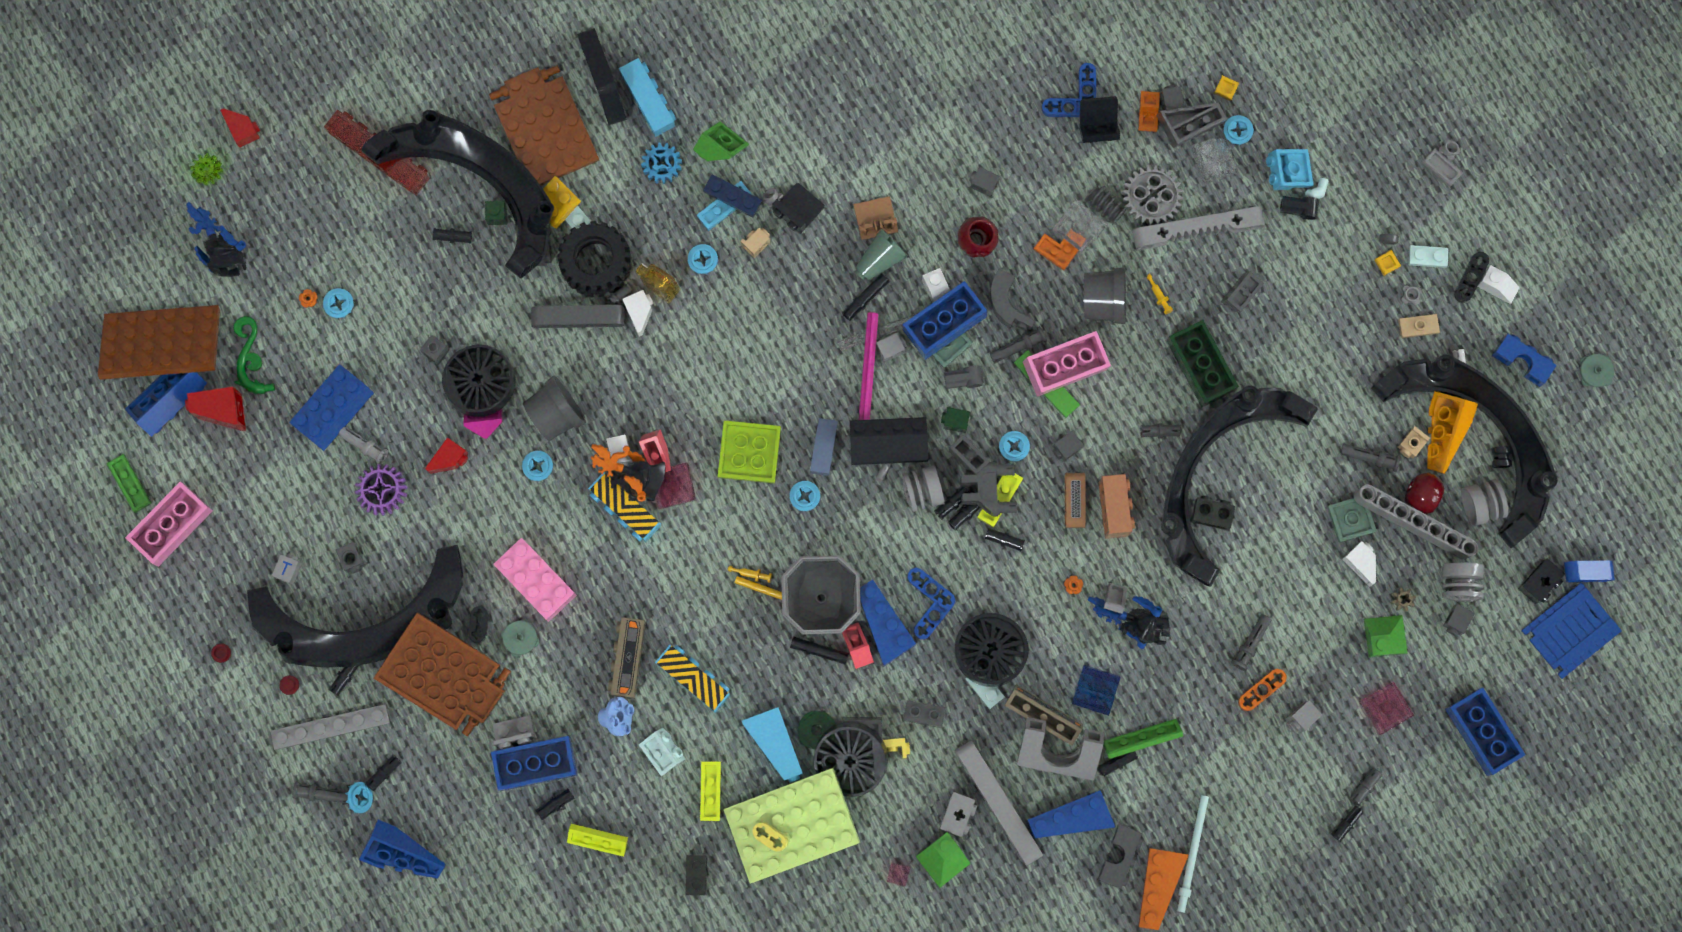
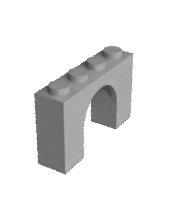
M1027 717L1018 752V766L1094 781L1104 744V732L1085 729L1081 745L1077 751L1069 755H1056L1048 751L1043 745L1046 721Z

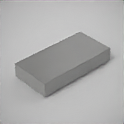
M1436 148L1422 161V164L1448 187H1451L1463 174L1443 154H1440Z
M1109 583L1104 608L1123 614L1128 588Z

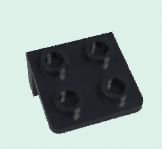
M1116 96L1089 98L1080 101L1079 129L1082 143L1120 140V131L1117 123L1118 99Z
M796 183L780 201L776 199L772 203L774 215L779 219L785 220L790 229L798 231L800 234L824 209V204L799 183Z

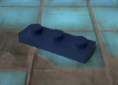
M713 174L703 189L704 193L754 218L762 203V200Z

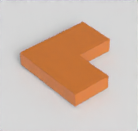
M1070 229L1059 244L1044 233L1033 250L1064 271L1086 239Z

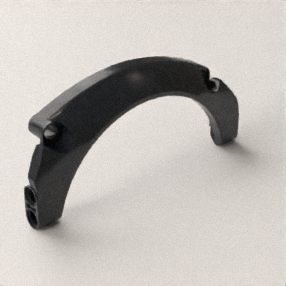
M426 110L423 112L419 124L406 123L392 127L388 131L383 129L363 145L361 152L376 164L400 158L426 157L457 164L479 175L503 197L515 221L517 233L516 247L505 267L519 278H523L545 258L550 230L546 226L551 221L554 206L527 168L507 149L485 134L434 110Z
M1443 354L1433 363L1429 359L1404 361L1371 387L1383 403L1409 393L1434 391L1478 403L1477 408L1493 421L1501 431L1508 446L1511 447L1515 466V497L1510 513L1499 530L1498 535L1510 548H1513L1543 521L1550 498L1545 493L1555 487L1558 482L1553 464L1541 437L1530 419L1514 399L1495 382L1468 364L1450 355ZM1440 361L1446 362L1447 369L1440 366ZM1543 477L1549 480V486L1543 483Z
M1251 385L1246 386L1226 400L1202 423L1180 455L1173 471L1164 503L1161 529L1170 536L1166 539L1165 544L1175 566L1208 587L1212 586L1220 573V570L1209 560L1199 546L1193 533L1188 513V494L1191 478L1205 451L1222 435L1252 422L1277 420L1308 426L1318 410L1315 405L1295 393L1285 392L1281 388L1257 389ZM1245 392H1251L1254 399H1247ZM1166 521H1173L1175 529H1168Z
M458 545L437 549L431 574L418 595L401 611L373 626L344 632L323 631L305 626L286 615L273 600L268 586L247 591L252 627L269 645H277L282 659L288 664L310 667H349L384 660L417 612L445 630L451 627L452 618L448 607L454 606L463 586L462 578L464 577Z

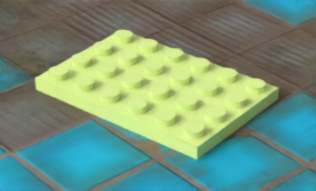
M834 768L724 809L750 884L860 843ZM761 822L769 824L787 837V847L779 852L773 851L753 836V827ZM765 827L758 828L760 832L759 836H769V834L765 832ZM771 838L773 841L776 842L775 847L783 845L781 843V838Z

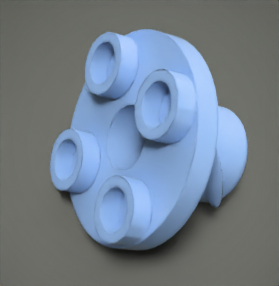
M614 697L608 702L606 708H602L599 711L598 721L603 727L608 728L609 732L614 736L628 735L631 732L634 707L625 698Z

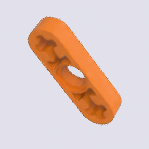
M1274 669L1239 697V707L1243 711L1253 710L1286 682L1285 672L1281 669ZM1274 673L1276 675L1281 674V682H1274L1272 684L1274 689H1272L1268 682L1274 679ZM1261 684L1265 685L1268 690L1264 696L1259 695L1257 692V687ZM1254 694L1258 699H1260L1258 702L1256 698L1253 699L1250 702V704L1252 705L1251 707L1248 705H1243V703L1245 702L1243 699L1244 697L1246 699H1249Z

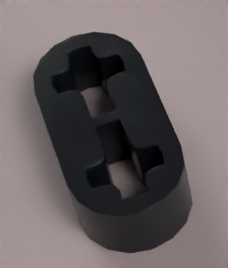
M482 606L474 607L470 613L468 636L474 643L483 642L487 636L489 613ZM481 610L485 616L480 618V623H477L478 618L474 615ZM477 626H480L479 631L483 635L479 636L476 640V637L472 634L477 631Z

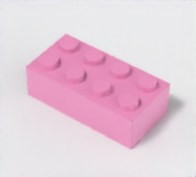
M1097 331L1029 356L1023 361L1037 397L1106 371L1111 367Z
M179 482L125 538L152 564L159 567L213 510L189 487Z
M520 538L493 564L548 622L577 596L523 538Z

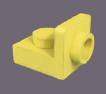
M905 738L883 740L887 752H897L898 748H902V759H906L907 754H910L909 742L905 743Z

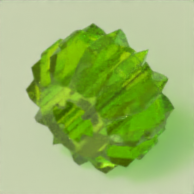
M206 153L203 158L198 154V161L192 159L195 165L190 166V170L193 171L191 176L196 178L197 183L203 182L207 186L209 181L215 184V178L221 179L218 173L223 172V169L220 167L222 163L220 160H217L215 155L210 157L209 153Z

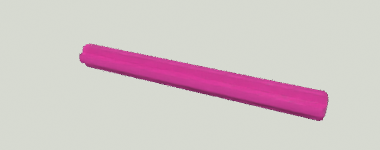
M875 312L867 314L858 420H870L878 313Z

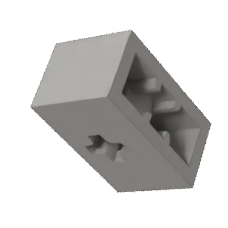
M1308 700L1301 703L1285 719L1288 721L1287 726L1293 732L1297 731L1300 733L1306 731L1322 714Z
M952 792L939 829L958 837H962L963 834L967 835L971 825L967 823L970 815L974 816L977 805L974 804L975 800ZM962 810L964 819L961 818L957 821L954 812Z

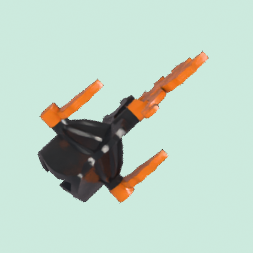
M592 444L591 448L598 453L594 457L591 456L593 460L592 466L593 468H596V465L603 467V469L598 470V473L603 474L605 471H608L607 477L611 476V488H614L616 484H620L621 491L626 490L627 494L635 497L640 502L645 501V499L646 501H655V497L665 478V462L649 465L642 458V455L637 452H631L630 447L627 445L623 447L624 452L613 453L610 458L608 448ZM627 455L633 461L629 466L617 463L618 459L624 458ZM612 470L625 474L613 476Z

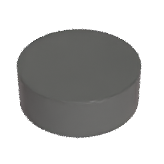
M1380 234L1379 237L1380 243L1395 245L1399 240V236L1394 234Z

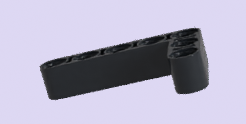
M595 28L578 33L577 36L609 126L627 120Z

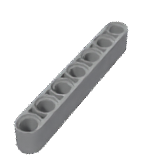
M1364 485L1354 492V500L1359 505L1460 559H1467L1478 552V544L1473 539L1372 485ZM1362 491L1368 494V499L1363 497ZM1379 500L1385 503V508L1380 506ZM1396 509L1401 511V517L1396 514ZM1413 518L1418 520V526L1413 523ZM1430 527L1434 528L1435 535L1430 532ZM1447 536L1451 537L1452 544L1448 543ZM1464 545L1469 548V553L1465 552Z
M970 740L954 750L1023 863L1028 866L1043 856L1042 852L973 742Z

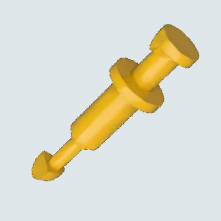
M1149 273L1147 279L1150 281L1151 289L1158 299L1157 305L1163 306L1165 315L1171 313L1173 309L1167 303L1169 298L1163 295L1160 287L1154 283Z
M733 566L727 568L729 572H738L741 576L755 578L756 582L759 579H764L771 583L772 573H769V575L763 574L761 569L754 571L745 568L736 569Z

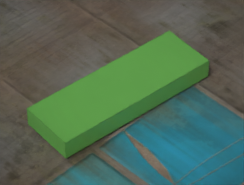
M124 454L106 463L134 513L152 504Z

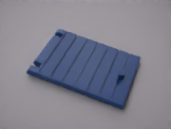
M1580 583L1521 631L1524 635H1527L1530 631L1534 636L1529 641L1553 670L1558 666L1561 667L1562 671L1558 673V676L1563 679L1622 630L1596 601L1588 589Z

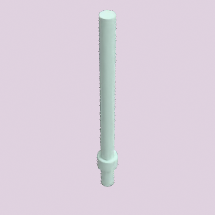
M1201 795L1183 885L1182 888L1180 887L1178 894L1180 899L1177 911L1185 913L1187 900L1190 898L1192 891L1190 886L1209 797Z

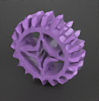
M377 464V470L370 466V473L364 470L363 473L366 476L364 478L358 476V479L362 482L355 484L356 487L360 488L355 491L356 495H360L356 500L362 502L360 505L362 508L367 507L366 511L368 513L373 510V514L377 516L380 510L381 515L385 516L387 510L392 514V507L398 510L399 506L396 504L398 502L404 504L400 497H407V494L402 492V490H406L408 487L401 485L406 482V479L400 478L402 476L400 471L395 473V467L389 470V465L385 464L383 470L380 464ZM383 475L392 477L396 485L385 484ZM376 477L375 484L367 488L369 482ZM382 484V487L387 489L382 490V494L380 495V493L377 490L380 489V486ZM395 492L394 497L385 503L387 496ZM367 494L377 495L379 505L371 503L367 498Z

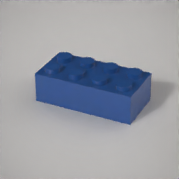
M964 281L903 324V331L926 360L987 317V309Z
M339 364L289 423L324 451L374 392Z
M1483 687L1476 689L1445 708L1486 776L1494 775L1525 756L1524 751Z
M569 736L491 752L498 791L578 776L571 737Z

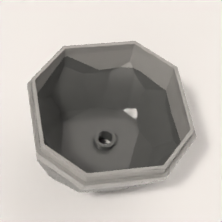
M840 555L800 556L781 576L782 616L802 635L842 634L861 614L860 574ZM823 595L825 600L820 602L817 597Z

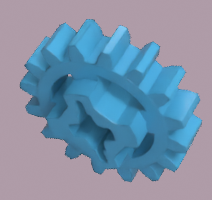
M658 143L656 148L654 145H651L652 150L646 149L647 156H642V160L645 162L641 163V166L646 168L643 170L644 175L649 174V180L655 178L656 184L659 180H662V183L665 184L666 179L672 182V176L678 177L676 171L682 170L681 166H679L682 164V159H677L680 157V153H675L676 149L674 146L669 149L668 143L664 147H662L661 143ZM672 157H673V159H674V166H673V167H672V165L670 164V161L672 160V159H671ZM650 160L654 163L652 169L649 167ZM659 161H660V162L665 161V165L661 164V165L659 166L658 162H659Z

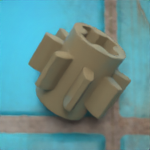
M1399 588V594H1391L1395 598L1390 603L1397 606L1396 611L1403 608V611L1407 612L1408 606H1415L1412 600L1416 596L1410 594L1411 589L1403 592V589ZM1405 596L1406 602L1402 604L1400 597Z

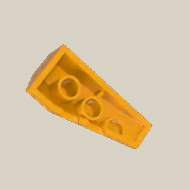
M1434 391L1429 407V416H1432V427H1428V433L1431 434V444L1428 445L1427 469L1445 474L1473 422L1478 403Z

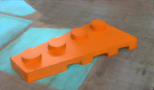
M1149 848L1138 927L1159 930L1188 854Z

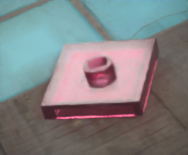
M688 463L671 466V471L665 472L662 486L656 495L658 509H665L696 500Z
M1394 682L1359 701L1379 735L1384 734L1414 716Z

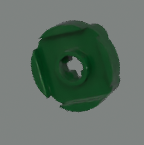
M811 711L805 714L798 726L800 741L807 748L815 750L818 740L823 733L836 725L834 719L829 714L821 711ZM814 725L822 727L821 735L812 734L814 731L812 727ZM834 733L829 736L832 741L835 739ZM825 741L821 744V747L824 748L829 746Z

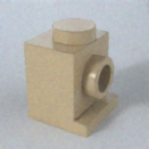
M763 227L761 229L758 228L756 231L753 230L747 235L746 241L744 239L740 241L741 246L755 258L770 243V234Z
M1413 427L1399 444L1400 453L1407 458L1411 457L1413 459L1429 441L1430 437L1417 427ZM1411 440H1413L1414 442H1416L1417 445H1416V446H1413V445L1411 444Z

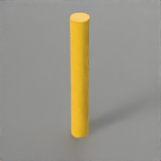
M739 576L736 577L735 584L782 600L781 591Z

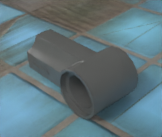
M975 365L965 367L963 370L944 372L946 389L983 386L981 366Z

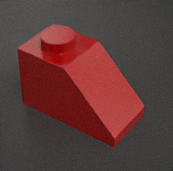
M224 108L220 110L239 148L260 138L258 135L260 128L256 121L252 122L248 116Z
M446 438L425 470L432 474L458 469L459 466L462 467L467 462L468 452L449 438Z

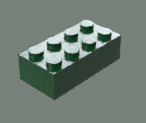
M1204 320L1168 337L1166 342L1201 408L1237 390L1239 386Z

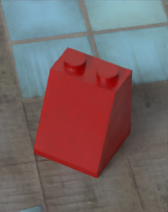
M226 387L187 393L188 399L185 400L186 410L197 419L239 431H246L242 394L236 388Z

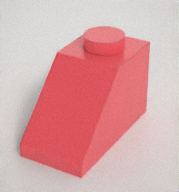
M661 429L644 434L639 443L646 461L649 465L665 462V472L671 471L668 448Z
M859 622L848 626L842 635L855 669L873 663L869 645Z

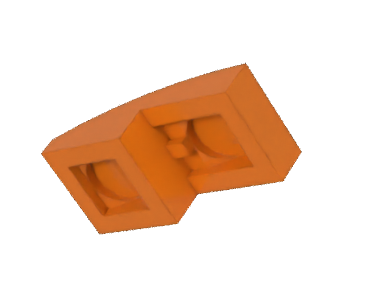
M1141 91L1138 131L1157 132L1158 118L1156 115L1159 111L1160 92Z

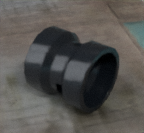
M1500 446L1491 448V454L1494 456L1492 468L1512 467V460L1509 459L1511 447Z

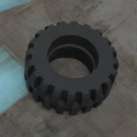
M591 221L589 225H586L584 222L580 224L581 227L570 229L571 233L569 235L565 234L563 237L564 242L560 243L558 248L560 252L557 254L559 268L564 280L567 281L572 289H576L577 293L582 295L586 293L588 297H594V294H598L599 297H602L606 292H615L614 289L616 287L620 288L623 285V280H627L628 272L632 266L631 253L625 237L615 227H609L604 222L597 224L596 221ZM591 244H602L607 246L612 253L613 260L610 267L596 275L582 272L577 264V257L581 250Z

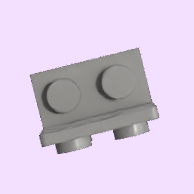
M531 715L492 724L496 740L492 742L499 749L511 748L514 743L520 745L532 743L531 739H536Z

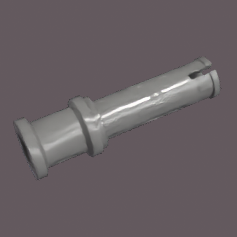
M346 426L339 431L338 436L359 448L364 456H370L376 460L377 464H382L388 456L389 451L387 449L380 448L375 444V441L364 439Z

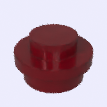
M216 644L212 648L211 656L216 662L224 663L231 657V649L226 644Z
M291 675L283 677L279 684L280 690L286 695L295 694L299 689L298 679Z

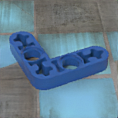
M1091 63L1081 65L1078 73L1079 98L1046 99L1042 104V113L1047 117H1080V101L1082 98H1096L1095 66ZM1085 68H1089V71L1092 72L1089 74V81H1085L1086 73L1083 72ZM1090 86L1093 92L1088 95L1084 94L1082 88ZM1058 103H1061V112H1058V108H1053L1052 112L1045 108L1048 104H1052V107H1058ZM1068 103L1072 104L1074 110L1072 112H1066L1064 110V105Z
M913 568L908 573V582L934 602L914 628L915 636L920 640H925L930 637L955 604V597L923 570ZM917 572H919V577L923 581L925 577L928 579V581L924 583L923 588L919 587V585H921L920 581H912V573L916 574ZM930 583L937 587V591L934 594L926 592V586ZM940 589L944 591L941 593L943 597H951L950 605H943V599L938 597V600L934 598L938 595ZM935 610L940 613L938 621H932L929 618L931 611ZM926 619L930 624L934 625V627L931 628V626L929 625L926 629V632L928 634H922L920 636L918 634V627L923 628L926 624V622H923V620Z

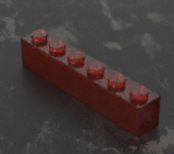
M337 109L324 126L326 132L417 196L430 179L427 174L428 171L421 165H414L410 157L376 164L362 153L361 149L365 142L377 133L371 134L363 123L359 122L357 124L352 120L353 117L346 111L342 113Z

